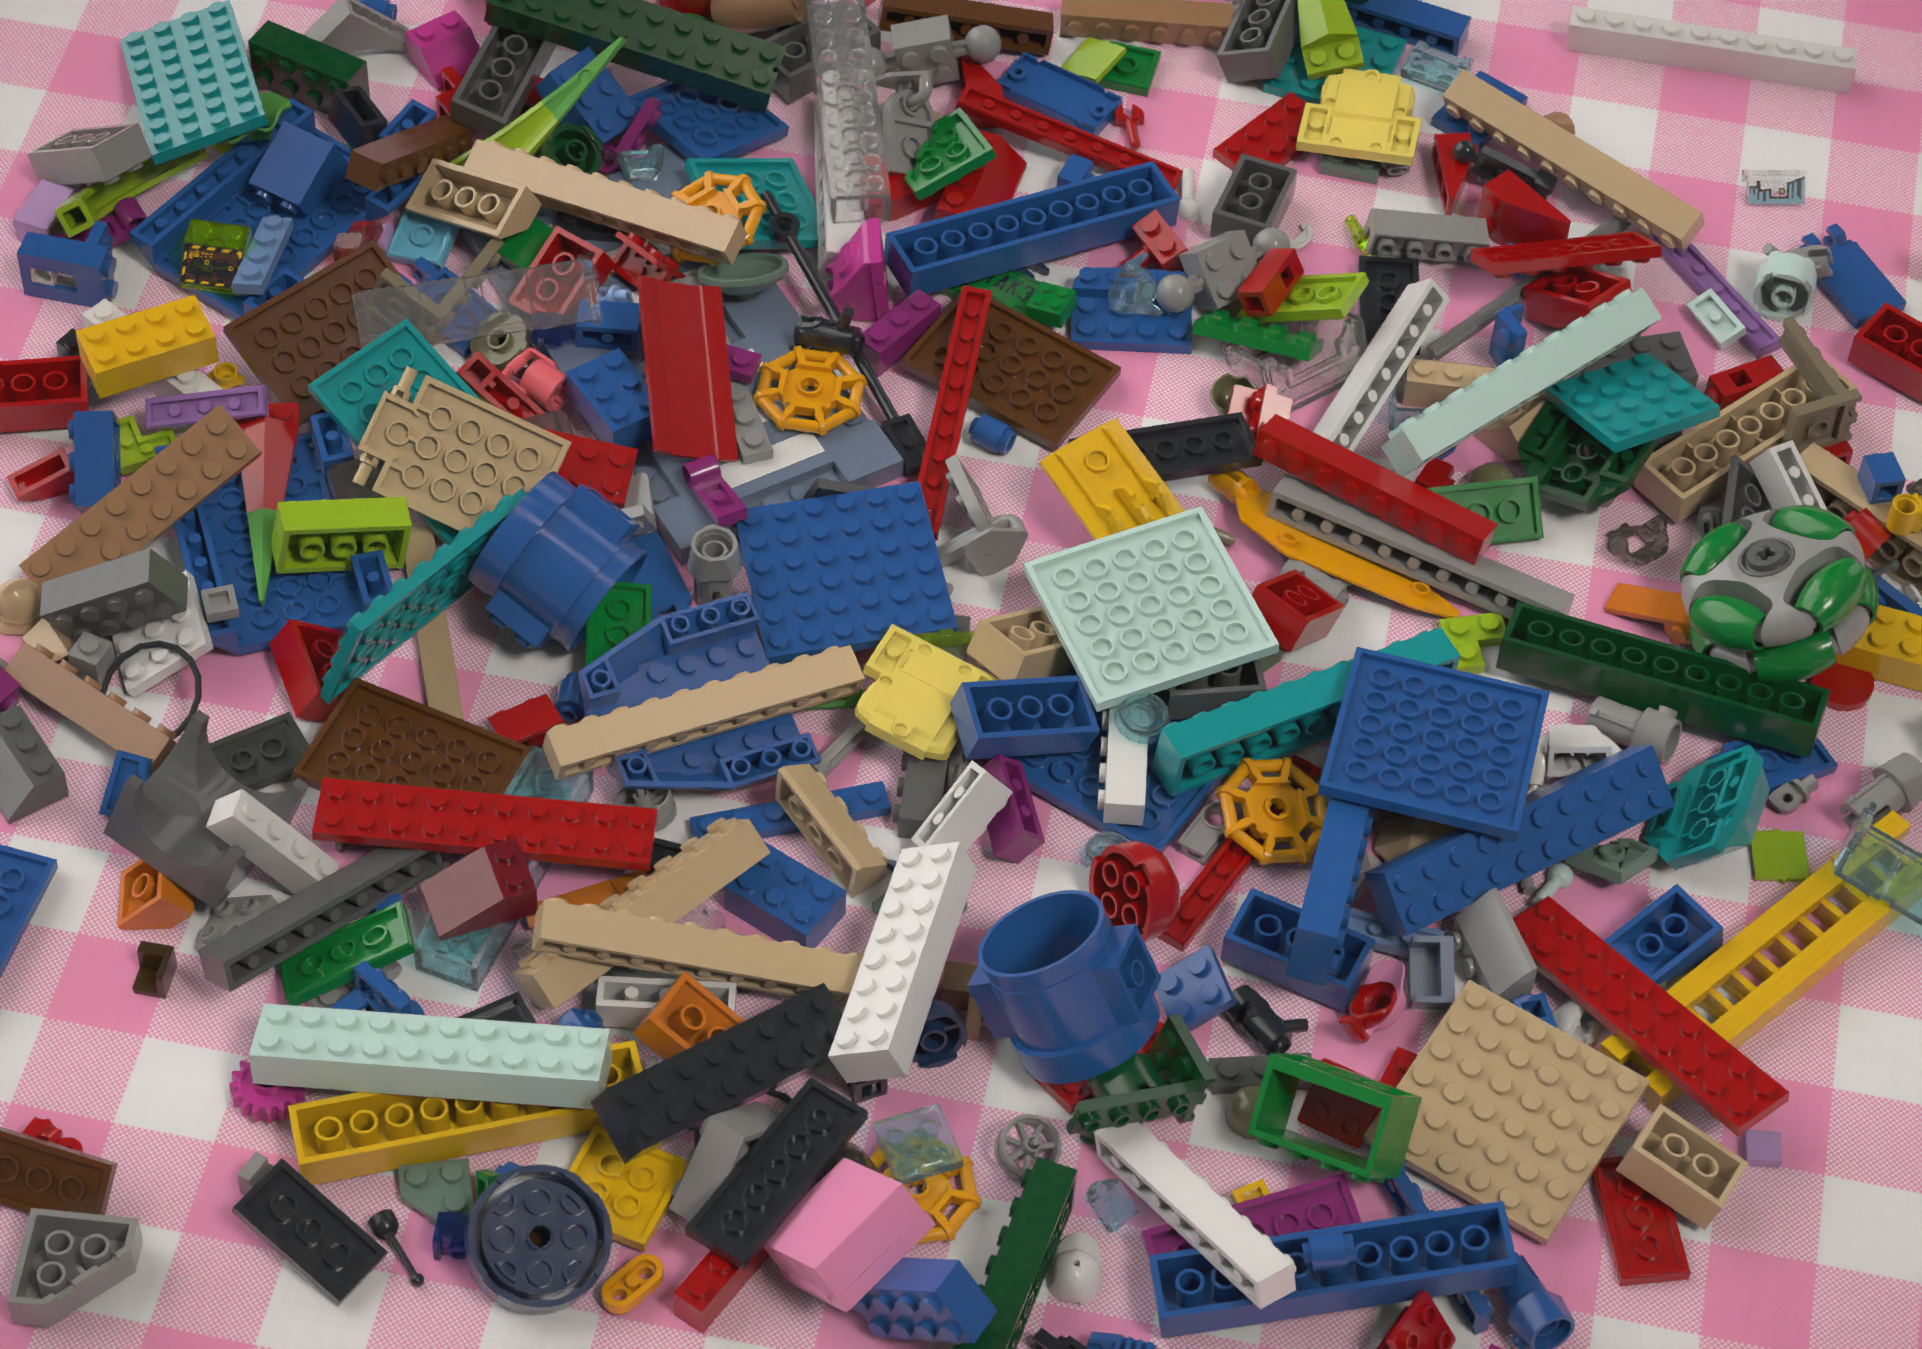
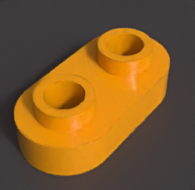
M640 1254L634 1257L603 1284L601 1291L603 1306L614 1314H625L633 1310L662 1284L664 1280L662 1261L652 1254ZM643 1274H649L652 1277L649 1279H643L640 1276H642ZM617 1296H623L626 1299L617 1301L614 1298H616Z

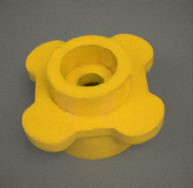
M231 362L217 364L213 371L208 374V378L222 389H231L236 385L241 386L245 382L244 376L238 374L236 365Z

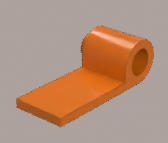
M1618 582L1604 607L1606 613L1663 623L1665 632L1672 642L1676 644L1691 643L1689 639L1691 625L1680 593Z

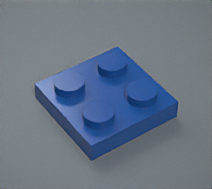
M1209 945L1160 973L1161 980L1156 988V992L1167 1017L1168 1015L1181 1014L1190 1032L1238 1004L1215 951Z

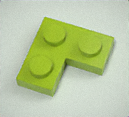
M133 415L120 418L122 476L136 472L156 456L154 447L170 444L177 439L173 429L142 437Z
M1494 612L1439 619L1437 628L1441 627L1461 655L1456 670L1472 674L1484 673L1486 664L1480 647L1501 645V640L1506 630L1502 616Z

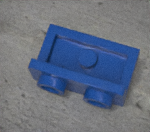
M1520 302L1510 307H1504L1496 313L1488 354L1493 358L1497 366L1509 359L1513 360L1524 351L1528 332L1521 325L1524 306Z

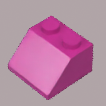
M456 10L405 32L407 58L437 91L442 90L441 69L451 65L459 75L465 76L480 49L471 27Z

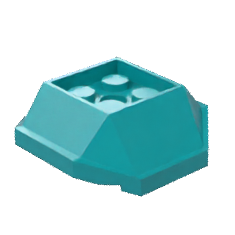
M1748 744L1705 761L1688 771L1677 783L1674 781L1669 783L1667 786L1675 806L1650 818L1644 840L1650 846L1659 849L1658 854L1674 870L1693 864H1701L1751 845L1770 792V787L1762 767L1764 762L1762 756Z

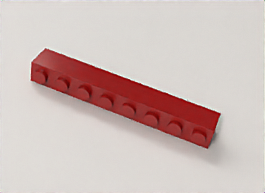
M1275 414L1260 429L1253 455L1472 565H1475L1489 549L1498 525L1497 523L1278 414Z

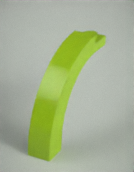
M205 148L158 165H155L152 157L142 162L144 166L132 172L125 171L119 174L121 179L114 183L104 185L103 182H100L96 185L85 187L60 204L54 212L67 236L70 238L92 227L95 221H99L103 216L112 211L120 200L127 197L133 198L168 177L208 158L209 155Z

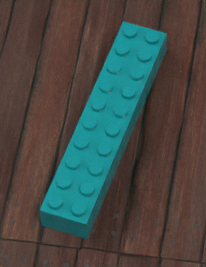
M1441 627L1432 631H1422L1415 637L1404 641H1394L1387 647L1377 650L1378 652L1455 670L1461 657ZM1353 659L1339 661L1325 670L1312 671L1303 678L1292 682L1284 681L1270 690L1264 692L1257 691L1248 698L1237 702L1230 701L1215 710L1199 712L1185 721L1179 723L1172 722L1161 729L1152 763L1153 771L1170 797L1205 785L1218 778L1221 779L1232 775L1239 766V761L1245 757H1249L1251 760L1275 759L1331 738L1334 733Z

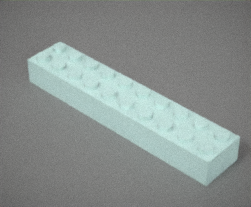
M1643 287L1633 293L1628 288L1615 296L1609 303L1605 302L1599 305L1587 316L1579 317L1560 332L1558 330L1543 339V342L1538 345L1530 346L1513 360L1509 359L1497 366L1491 373H1485L1478 377L1466 388L1463 389L1462 387L1447 396V399L1444 401L1436 402L1422 411L1423 413L1417 417L1413 416L1404 421L1398 428L1387 434L1390 440L1382 445L1381 448L1396 472L1404 477L1541 395L1552 385L1557 384L1561 380H1566L1638 337L1662 319Z
M264 1003L248 1056L253 1084L594 1109L590 1102L606 1089L612 1062L610 1029Z

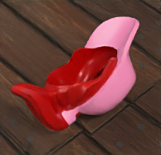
M1390 959L1375 964L1364 984L1358 988L1356 997L1349 1004L1351 1016L1343 1015L1338 1019V1022L1342 1024L1345 1032L1353 1041L1366 1043L1375 1030L1390 1027L1402 1015L1407 1000L1403 991L1405 966L1401 961Z

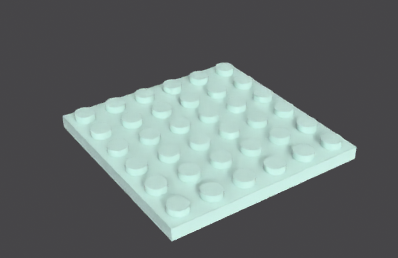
M1202 506L1024 563V572L1077 675L1080 676L1097 712L1279 652L1278 641Z

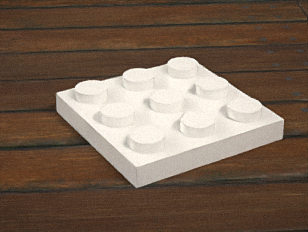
M187 570L182 572L188 577L187 611L112 635L118 657L139 643L157 640L179 645L194 660L214 649L192 574ZM155 647L140 650L125 659L120 665L126 691L133 697H136L188 665V662L176 651L166 648Z

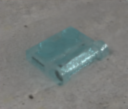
M1419 40L1402 66L1400 76L1445 93L1462 69L1470 72L1473 59L1466 56L1463 58L1430 47L1428 42Z

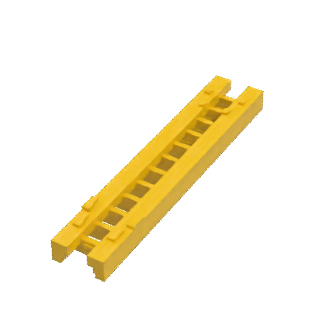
M1894 810L1889 812L1851 844L1845 845L1835 853L1826 864L1666 992L1738 1049L1922 898V854L1911 862L1894 848L1898 842L1909 834L1911 824ZM1878 861L1895 876L1889 879L1875 868L1872 863ZM1856 878L1873 894L1867 897L1850 881ZM1832 896L1836 897L1851 911L1846 915L1828 899ZM1812 913L1829 929L1826 932L1821 931L1806 917ZM1790 931L1807 947L1800 950L1784 934ZM1768 949L1785 965L1779 969L1761 953ZM1745 967L1763 983L1756 987L1739 971ZM1721 986L1732 997H1734L1738 1001V1003L1736 1005H1733L1716 989ZM1699 1005L1716 1021L1711 1024L1693 1008ZM1614 1033L1601 1043L1599 1052L1622 1065L1629 1060L1647 1075L1646 1078L1650 1080V1083L1645 1091V1100L1647 1101L1646 1107L1652 1112L1656 1110L1660 1103L1667 1107L1684 1093V1091Z

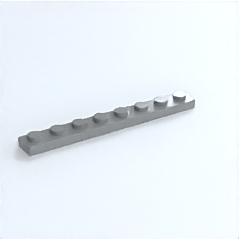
M698 275L673 280L674 283L705 286L698 280ZM726 334V342L728 345H731ZM730 378L737 450L743 465L772 459L773 448L747 383Z

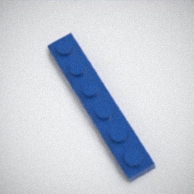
M883 781L831 790L835 797L839 796L845 802L848 808V815L853 821L891 814V805ZM778 801L689 817L693 837L697 836L698 839L708 833L706 828L720 818L726 820L733 817L736 819H750L762 839L801 832Z
M1404 1162L1399 1178H1386L1385 1182L1382 1183L1401 1216L1433 1212V1210H1429L1425 1205L1419 1186L1415 1182L1412 1183L1407 1176ZM1479 1290L1450 1294L1474 1335L1488 1330L1493 1309L1490 1300L1485 1294L1481 1295Z

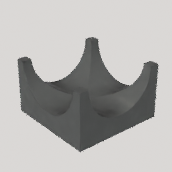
M198 710L191 717L174 748L148 780L144 782L133 774L125 782L104 834L215 910L256 867L254 863L244 857L245 850L236 844L231 847L206 828L215 800L243 789L290 825L309 785L297 778L290 788L284 791L265 793L253 790L235 780L215 758L207 735L210 717Z

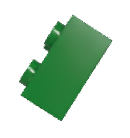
M1042 281L1026 304L1027 317L1042 324L1062 328L1078 304L1076 290Z

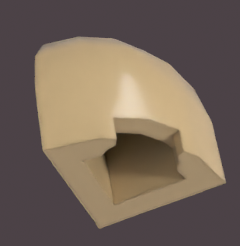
M41 619L22 637L24 642L33 648L39 643L53 652L55 655L51 660L54 662H61L62 659L67 660V654L75 644L71 638L44 619Z

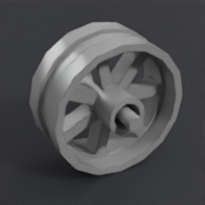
M624 787L614 798V805L658 809L656 832L672 823L677 815V806L671 789Z
M1025 1114L1014 1118L999 1131L994 1142V1155L999 1167L1006 1175L1017 1181H1022L1026 1168H1031V1158L1036 1161L1037 1157L1043 1158L1038 1151L1050 1150L1049 1161L1057 1163L1061 1156L1062 1142L1058 1131L1050 1121L1039 1115ZM1024 1125H1030L1035 1128L1032 1135H1027ZM1013 1126L1016 1127L1020 1140L1007 1136L1008 1131ZM1040 1132L1046 1138L1047 1143L1041 1142V1139L1038 1137ZM1006 1144L1015 1147L1014 1153L1010 1156L1006 1149ZM1017 1158L1023 1161V1169L1017 1166L1013 1160Z

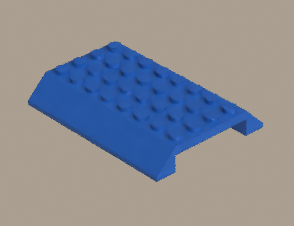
M291 98L289 101L292 107L278 120L271 139L235 144L130 231L129 236L155 272L191 294H195L196 297L235 320L304 280L308 273L366 223L389 215L414 193L423 174L416 175L376 192L344 176L308 216L299 212L296 215H292L283 210L280 204L273 200L271 203L262 201L255 196L256 191L250 185L249 180L283 121L333 143L349 163L352 149L317 129L314 111ZM276 215L283 218H292L294 229L263 295L233 294V289L181 282L185 243L241 250L243 252V260L262 217ZM206 262V264H201V265H205V267H202V268H205V269H202V270H206V271H207L208 269H206V268H209V267H206V266H210V265H211L210 262ZM212 266L211 268H212V270H213V268H216V269H224V268H229V267L217 268V267H213V266Z
M327 412L311 415L312 432L299 436L284 502L331 500L327 485L355 460L349 437ZM169 444L154 447L155 454L157 455ZM241 472L174 525L184 566L194 576L204 615L205 611L200 590L233 584L240 617L207 623L213 646L237 655L271 649L269 643L290 619L342 630L343 633H347L349 628L346 627V624L350 618L359 611L363 614L378 595L386 596L393 586L382 549L352 555V570L277 574L273 557L266 600L262 606L258 596Z

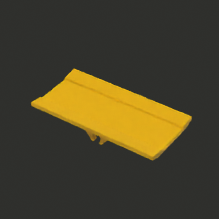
M1117 418L1103 423L1054 451L1039 462L1043 471L1094 540L1185 511Z

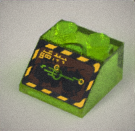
M191 219L183 245L180 288L240 296V294H233L232 282L252 241L251 227Z

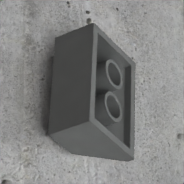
M1736 454L1730 460L1722 525L1754 513L1773 510L1753 469Z
M20 705L0 714V812L7 823L11 824L69 796L65 772Z

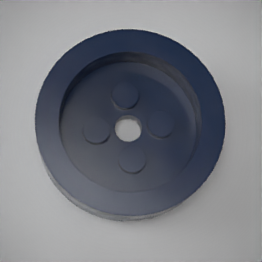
M542 1164L527 1165L510 1170L490 1184L475 1203L464 1233L466 1263L478 1287L498 1305L527 1315L555 1313L570 1307L582 1299L604 1271L612 1247L610 1217L598 1193H595L575 1173L557 1166ZM534 1228H543L549 1234V1243L542 1247L534 1245L529 1238L530 1231Z

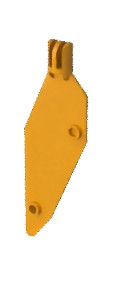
M1240 469L1210 474L1208 476L1210 486L1236 505L1240 522L1275 547L1279 553L1409 608L1447 618L1460 616V611L1431 590L1427 584L1265 516L1272 494L1261 490L1255 480Z

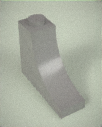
M337 0L303 35L348 54L368 49H390L407 54L405 32L409 31V28L357 0Z

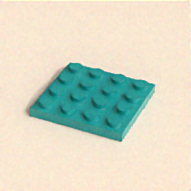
M1355 26L1365 67L1355 70L1366 71L1374 69L1379 73L1394 75L1406 49L1407 40ZM1300 33L1280 78L1266 79L1263 92L1282 98L1292 92L1307 103L1320 104L1322 87L1328 76L1308 80L1301 49Z
M793 158L686 159L684 169L691 183L704 176L705 172L710 170L713 173L748 175L759 197L762 192L770 190L782 212L792 213L799 219L800 229L797 238L802 247L818 248L817 204ZM717 185L716 189L717 191L724 192L723 188L727 189L728 187ZM743 193L736 197L738 203L747 201ZM766 210L762 214L755 231L753 244L751 246L746 245L741 249L790 248L787 243L778 242L770 236L769 226L772 217L769 211ZM749 215L742 216L743 228Z
M1648 352L1638 354L1621 362H1614L1595 371H1588L1583 375L1568 380H1561L1545 390V399L1614 453L1720 417V406Z

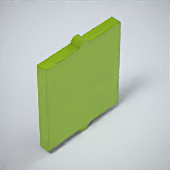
M1088 37L1061 68L1098 84L1127 51L1125 47L1112 44L1109 40L1102 41Z
M1774 828L1773 831L1756 830L1750 845L1755 881H1777L1780 884H1785V882H1803L1810 876L1803 831H1780L1778 828Z

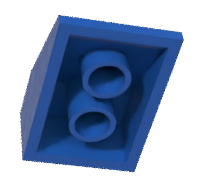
M1676 884L1604 941L1656 984L1660 985L1696 968L1723 946V927Z

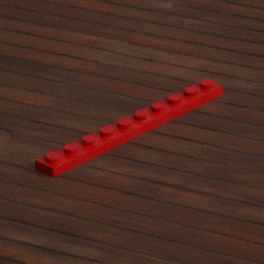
M962 286L918 477L935 541H938L950 487L945 475L950 471L945 460L955 454L957 456L991 304L992 290Z

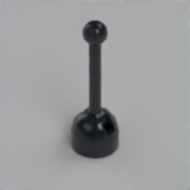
M385 1209L376 1213L367 1223L372 1234L377 1239L389 1240L411 1276L410 1283L412 1286H422L425 1280L424 1276L416 1272L395 1237L399 1223L394 1212L391 1209Z

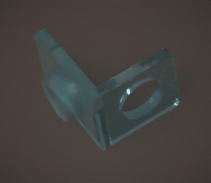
M1396 385L1390 393L1388 402L1389 431L1395 430L1401 423L1413 416L1417 417L1425 410L1421 408L1397 407Z

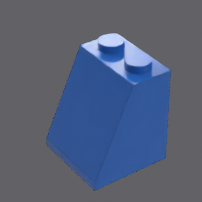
M283 121L250 178L249 183L256 191L255 196L262 201L271 203L273 200L279 203L283 210L292 215H296L299 212L308 216L346 175L348 162L333 143Z

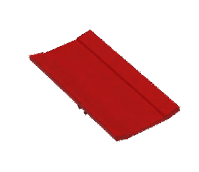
M639 275L637 282L645 356L644 372H646L647 377L645 383L648 388L653 451L665 456L698 459L713 454L718 462L738 461L721 286H695L661 281Z

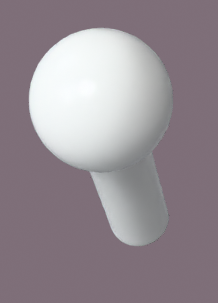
M1191 168L1183 170L1182 194L1178 210V217L1185 220L1193 219L1198 214V205L1193 200L1195 171Z

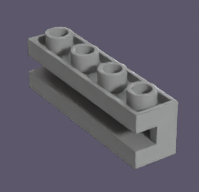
M1371 208L1364 226L1365 237L1369 238L1366 245L1368 255L1475 264L1470 261L1471 249L1490 247L1486 218Z

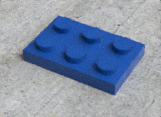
M1481 70L1475 75L1521 104L1527 105L1528 96ZM1445 105L1431 118L1430 125L1445 134L1469 133L1471 142L1476 144L1478 152L1492 139V136L1485 131L1479 133L1469 125V122L1462 117L1456 119L1446 111Z

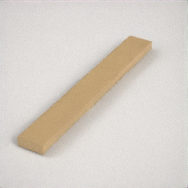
M427 525L411 528L405 558L407 577L411 576L412 571L421 561L429 562L436 552L433 531ZM445 610L417 632L427 703L429 707L464 720Z

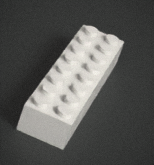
M960 841L901 849L828 1057L846 1083L907 1077L977 871V867Z

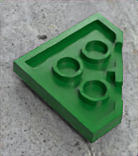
M958 108L934 122L930 129L932 136L928 142H923L915 157L917 164L913 170L907 172L905 180L910 190L920 201L932 196L936 191L950 183L957 182L975 169L985 166L988 162L997 158L991 145L964 111Z

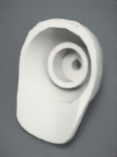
M1076 1232L1068 1235L1062 1240L1049 1270L1048 1283L1050 1292L1058 1300L1068 1303H1079L1080 1305L1089 1303L1097 1297L1101 1288L1100 1248L1095 1239L1086 1233Z

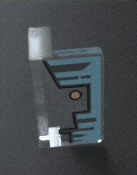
M1742 169V181H1747V205H1805L1806 170Z

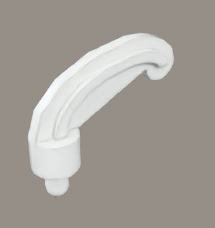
M1303 223L1301 225V230L1303 231L1295 239L1289 238L1290 248L1299 250L1310 243L1313 229L1309 224Z

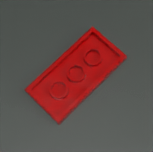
M1624 1156L1602 1158L1591 1177L1619 1286L1688 1280L1691 1272L1674 1209L1616 1171Z

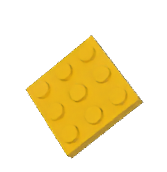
M595 1124L568 1171L580 1176L581 1180L601 1197L610 1217L612 1239L645 1252L674 1198L672 1190L677 1181L684 1176L688 1166L685 1164L686 1159L658 1148L624 1164L605 1128Z

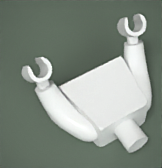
M1572 723L1549 726V733L1543 734L1539 738L1527 795L1538 791L1539 787L1543 786L1546 767L1547 777H1567L1622 750L1610 738L1603 735L1596 726L1573 725Z

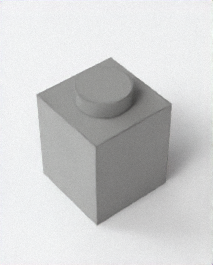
M85 631L67 654L69 664L79 670L76 674L77 677L83 680L88 675L101 685L106 672L116 661L113 642Z

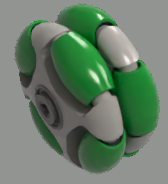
M1786 506L1780 510H1766L1742 517L1734 522L1725 523L1708 532L1696 543L1685 559L1679 574L1682 583V602L1691 625L1689 639L1694 650L1731 661L1748 670V673L1751 675V671L1757 672L1761 683L1801 681L1827 670L1837 663L1835 655L1841 654L1843 656L1861 639L1868 626L1874 622L1879 608L1877 582L1865 562L1864 552L1856 537L1853 526L1838 515L1815 506Z

